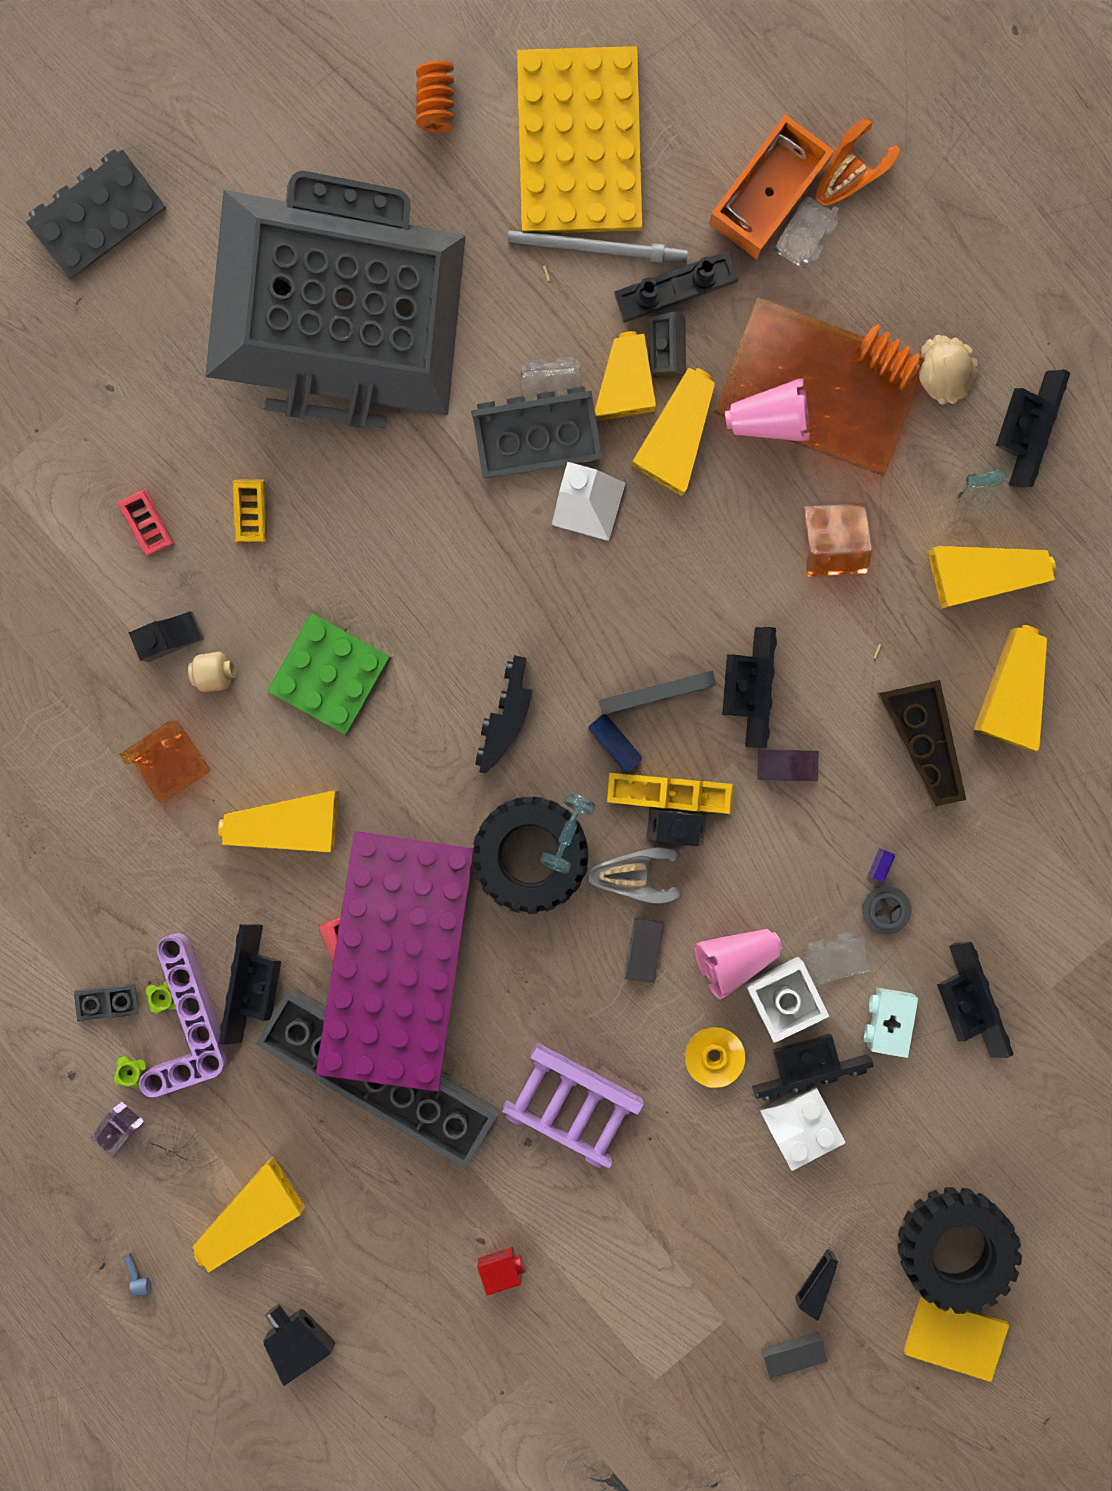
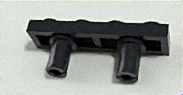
M725 251L712 257H703L698 262L662 275L645 278L637 284L614 291V296L625 323L737 283L738 276L729 251Z

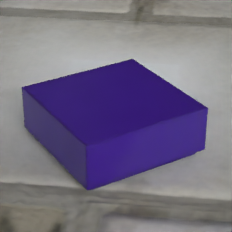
M879 848L868 876L881 882L885 881L895 854Z

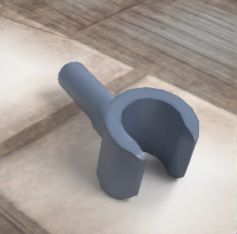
M131 1254L125 1256L124 1260L131 1279L130 1293L133 1296L147 1295V1293L151 1292L150 1279L148 1277L139 1279V1274Z

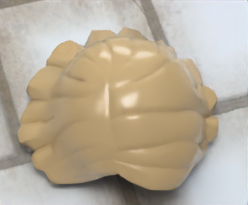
M935 335L933 340H927L926 344L921 347L924 362L919 370V380L931 398L943 405L947 404V402L956 404L959 399L968 396V391L975 385L974 379L979 371L976 368L977 359L972 358V348L967 344H963L956 337L950 339L947 336Z

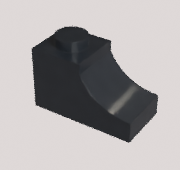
M192 611L169 619L154 621L128 632L140 661L151 662L204 640Z

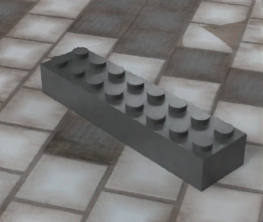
M293 986L286 991L257 1040L256 1045L461 1167L467 1168L497 1117V1107L443 1075L440 1077L438 1091L315 1075L326 1006Z

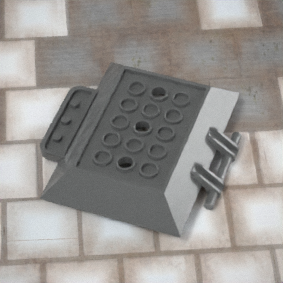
M298 171L292 175L287 185L286 201L223 190L205 377L289 390L286 401L265 398L264 410L285 413V416L304 419L307 416L345 422L346 426L364 428L367 425L385 428L387 417L369 414L370 403L448 415L465 235L409 225L410 200L402 190L309 171ZM276 280L287 282L290 288L289 294L285 296L276 294L273 290V282ZM337 291H346L350 295L351 304L344 307L336 302L335 293ZM405 301L410 305L412 312L409 317H403L398 314L396 310L397 302ZM309 393L350 400L347 410L307 404Z

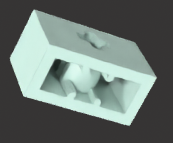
M877 987L876 995L872 994L869 1001V1012L872 1013L871 1024H866L864 1030V1042H867V1047L872 1052L908 1058L918 997L912 993ZM891 1016L895 1019V1023H890L887 1027L883 1022L884 1020H889Z

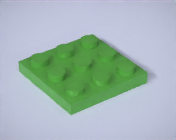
M310 613L267 691L342 734L347 735L391 657L319 616Z

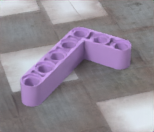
M173 933L163 938L158 943L157 954L191 1053L155 1065L141 1076L139 1088L145 1096L151 1098L214 1078L229 1063L226 1045L219 1044L220 1027L188 937L181 933ZM171 940L177 942L180 946V953L178 955H173L168 950V944ZM179 969L186 970L189 973V983H182L179 980ZM189 998H194L199 1002L200 1008L198 1012L189 1009L187 1004ZM198 1027H205L209 1031V1040H203L198 1036ZM207 1055H213L219 1060V1068H212L208 1065ZM179 1065H185L190 1069V1078L180 1075ZM154 1074L161 1078L162 1087H155L151 1083V1075Z

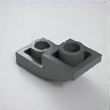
M135 984L74 990L77 1022L139 1014Z

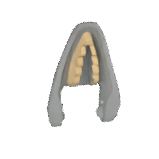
M656 847L618 857L590 869L588 880L598 888L641 901L657 904L670 902L682 896L681 890H678L676 887H671L669 890L653 889L649 881V865L653 858L668 859L673 862L680 858V852Z

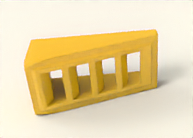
M236 479L232 481L235 542H266L265 479ZM242 489H257V495H242ZM242 502H257L258 507H242ZM242 514H258V519H242ZM242 526H258L259 532H242Z

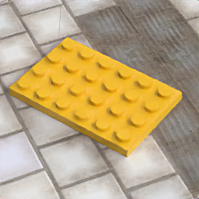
M637 46L517 50L522 232L550 234L642 231Z

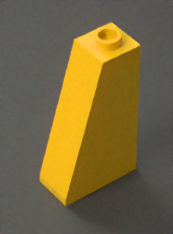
M688 368L632 461V467L682 497L688 488L715 382L711 381L712 376L700 368H696V370Z
M937 546L927 551L941 609L1055 580L1056 564L1053 557H1049L1048 550Z
M1022 625L1021 628L1010 629L973 731L1028 751H1038L1041 736L1047 637L1038 635L1040 630L1037 628Z
M333 790L224 814V819L219 821L218 836L222 837V845L332 852L335 850L339 791Z
M274 1156L267 1160L193 1245L195 1260L200 1266H204L208 1273L300 1216L304 1210L305 1205Z

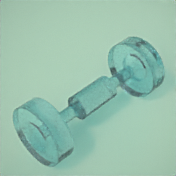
M572 793L567 794L564 804L574 809L570 821H566L558 840L560 846L556 855L543 853L539 861L542 865L565 874L569 873L572 864L561 857L566 845L570 846L577 829L575 823L580 812L591 815L596 806L592 801Z

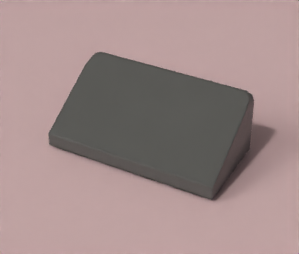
M670 312L648 316L651 377L684 376L686 373L684 315Z
M634 918L624 974L625 979L654 982L664 922Z
M819 1332L761 1349L770 1379L827 1362Z

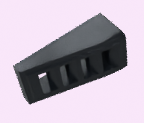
M829 1249L825 1251L795 1296L799 1309L817 1321L821 1316L838 1264L834 1253Z

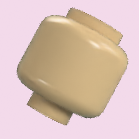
M220 651L203 653L195 656L193 662L189 664L188 676L192 686H196L201 692L221 691L229 688L232 678L236 676V668L232 660L229 661L226 654Z

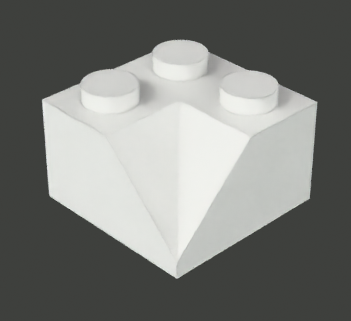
M799 957L744 983L774 1043L830 1017L803 961Z
M810 1084L807 1090L791 1092L759 1109L791 1171L846 1143L814 1084Z

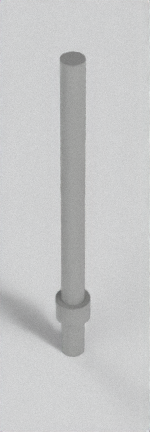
M513 230L508 232V243L651 259L650 262L662 263L663 260L687 263L688 250L664 248L665 244L653 243L652 246Z

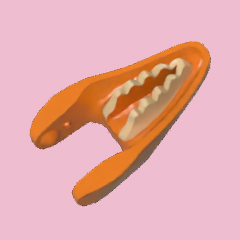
M865 118L853 125L839 144L817 189L816 200L820 205L830 206L850 196L884 174L896 161L901 150L897 145L887 150V155L882 158V161L876 168H870L865 165L854 153L853 145L864 133L872 129L873 122L869 118Z

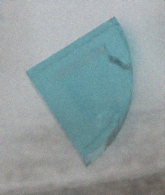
M995 470L988 471L987 474H970L966 477V488L996 487L1004 482V471Z

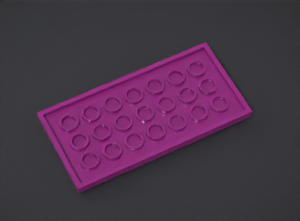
M354 831L315 1075L431 1091L439 1090L474 848Z

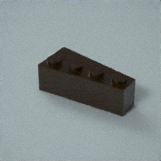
M940 680L877 693L932 804L940 806L966 800Z

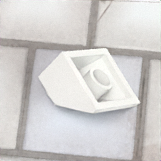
M567 462L551 525L609 541L625 482L596 469Z

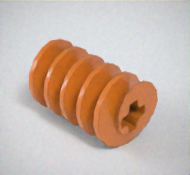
M430 61L421 64L416 69V76L418 78L416 81V89L418 90L416 93V101L418 102L416 105V113L418 114L416 125L422 130L432 133H446L454 128L453 125L445 123V121L454 119V114L445 110L454 107V101L445 98L454 95V89L446 86L454 83V77L446 74L454 71V65L450 62Z
M876 324L871 328L854 353L859 350L862 351L859 359L861 362L871 357L869 366L871 369L881 364L879 373L881 376L891 371L889 382L893 383L901 378L899 389L903 390L921 366V364H918L921 355L917 352L908 357L910 346L907 345L898 350L900 339L897 338L889 343L890 332L887 331L879 336L880 325Z

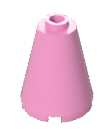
M796 379L732 403L731 410L725 411L727 429H733L734 435L810 441V432L804 433V430H807V425H809L806 390H799V387L804 385V379Z
M768 929L701 941L695 944L697 947L694 948V952L702 976L707 975L712 982L708 985L709 989L720 1000L729 996L780 956L779 950L782 949V943L775 932L771 933Z

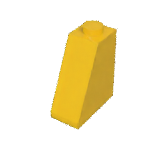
M628 331L619 334V338L614 339L595 408L596 421L655 412L656 402L644 334L637 335L636 331Z

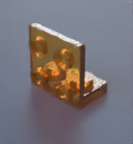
M864 504L804 507V519L809 545L806 566L808 576L868 573L872 546Z
M168 721L119 754L125 764H134L160 803L167 801L210 772L209 766L179 721Z

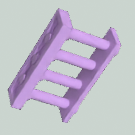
M537 1042L531 1052V1058L535 1060L533 1063L535 1068L516 1103L513 1104L506 1100L502 1112L506 1113L505 1117L509 1121L517 1125H521L523 1122L586 1156L585 1160L591 1165L601 1168L602 1165L610 1168L612 1156L605 1152L625 1115H629L630 1112L636 1115L639 1114L644 1105L643 1099ZM552 1069L562 1074L560 1076L562 1081L541 1119L526 1111V1108L543 1076ZM578 1083L588 1088V1096L569 1132H566L553 1125V1122L572 1086H576ZM605 1097L614 1102L615 1110L594 1147L579 1139L598 1101H602Z

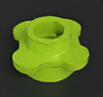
M167 981L163 985L155 986L152 984L147 987L146 995L148 996V1003L152 1013L159 1014L168 1008L171 1010L176 1009ZM163 994L165 996V999L161 1000L160 995Z
M127 1056L120 1057L117 1060L118 1067L115 1072L114 1082L119 1086L139 1088V1081L143 1070L147 1067L146 1062L143 1059L135 1061L130 1060ZM128 1070H132L133 1074L129 1075Z

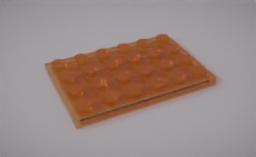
M757 297L714 413L725 417V411L731 410L732 403L796 379H804V385L799 387V390H806L809 425H807V430H804V433L810 432V441H788L883 476L887 471L920 383V367L905 388L901 390L899 389L901 378L893 383L889 382L891 371L881 376L879 375L881 364L871 369L869 367L871 357L861 362L859 359L862 351L859 350L854 353L865 337ZM920 358L918 364L923 363L924 359Z

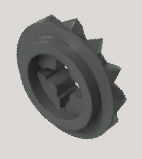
M892 886L877 887L867 894V898L862 905L864 920L871 929L881 934L899 932L907 925L911 917V904L908 897L901 890ZM882 898L889 906L898 905L890 911L891 922L884 914L875 915L878 910L882 909Z

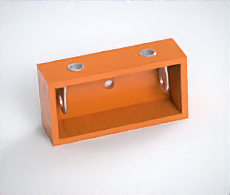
M785 114L713 210L709 225L757 260L827 167L834 150ZM770 189L773 191V195L767 196L765 191Z

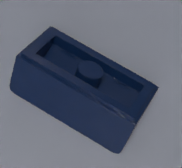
M602 714L588 726L589 731L624 772L628 773L642 760L640 753L606 714Z

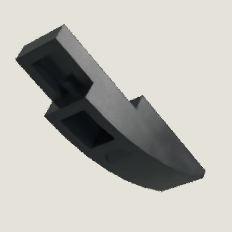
M514 655L513 662L507 661L504 679H509L507 691H501L498 708L504 709L503 715L490 713V719L484 718L481 736H486L484 748H478L475 765L480 766V773H487L498 763L511 746L524 722L533 692L532 689L521 688L526 657Z

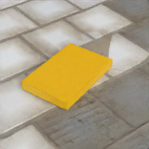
M920 1296L903 1352L907 1356L992 1382L1009 1329V1323L979 1312L973 1313L970 1309H966L965 1314H955L951 1307H949L948 1311L937 1308L934 1302L929 1303Z

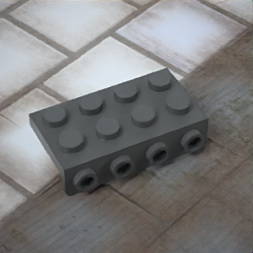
M114 149L107 153L101 159L103 164L94 171L91 167L86 169L77 177L79 182L70 189L67 185L53 194L55 200L46 207L44 204H40L28 214L31 218L26 221V224L69 279H72L166 208L123 149L120 152Z
M585 386L567 389L568 395L555 397V391L537 394V400L525 402V396L507 399V405L495 407V401L477 404L478 410L471 411L474 421L483 479L565 466L567 462L577 464L601 460L602 454L592 391H585Z

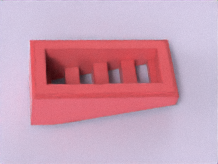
M146 488L117 502L146 557L173 544ZM143 500L146 506L131 512L129 507ZM149 511L152 517L139 523L136 522V517ZM155 522L157 528L142 534L140 529ZM161 533L163 539L150 545L147 544V539Z

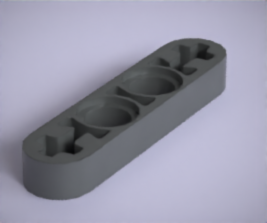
M708 671L599 700L602 714L605 715L716 685L713 671Z

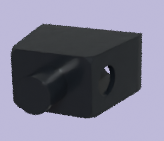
M650 808L646 838L658 842L701 846L704 840L706 814Z
M278 1304L265 1314L273 1328L267 1332L263 1343L283 1386L332 1353L335 1341L305 1310L300 1309L288 1317L281 1305Z

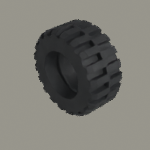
M533 796L520 797L508 801L489 814L479 827V831L474 839L472 863L475 866L474 873L476 878L481 882L484 892L495 899L494 902L500 906L504 905L510 908V911L537 914L539 911L546 910L547 912L553 910L557 905L564 904L570 899V896L580 887L586 874L588 845L583 829L568 809H565L553 800ZM521 827H540L548 831L558 844V865L548 878L540 882L527 883L517 880L507 871L503 863L502 850L504 843L512 832Z
M954 1187L944 1188V1194H939L937 1190L928 1193L930 1199L925 1202L921 1199L917 1200L914 1203L917 1209L913 1213L907 1211L903 1218L907 1224L906 1227L901 1226L899 1228L898 1237L901 1243L897 1244L898 1254L902 1259L900 1263L915 1289L920 1292L927 1302H934L937 1308L948 1311L949 1307H951L955 1314H965L966 1308H970L973 1313H977L983 1310L982 1305L988 1303L992 1307L997 1304L998 1301L995 1298L1001 1293L1006 1296L1011 1290L1008 1286L1009 1282H1016L1019 1272L1015 1269V1265L1019 1266L1022 1263V1255L1017 1250L1021 1247L1020 1240L1014 1232L1015 1228L1011 1221L988 1197L981 1193L976 1195L971 1189L963 1187L960 1192ZM963 1225L976 1227L984 1235V1250L980 1259L973 1267L960 1273H946L936 1268L932 1258L933 1250L937 1240L943 1233L953 1227Z

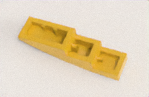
M609 772L607 802L732 814L735 784Z

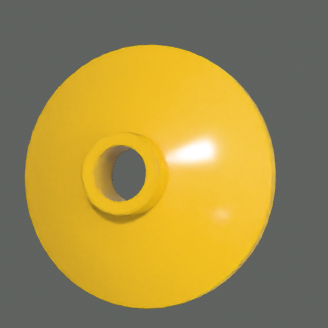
M709 1027L697 1032L688 1042L685 1050V1064L690 1075L698 1083L711 1088L724 1087L734 1082L741 1074L745 1065V1050L739 1038L731 1031L721 1027ZM712 1050H717L720 1055L718 1059L711 1060L709 1053Z

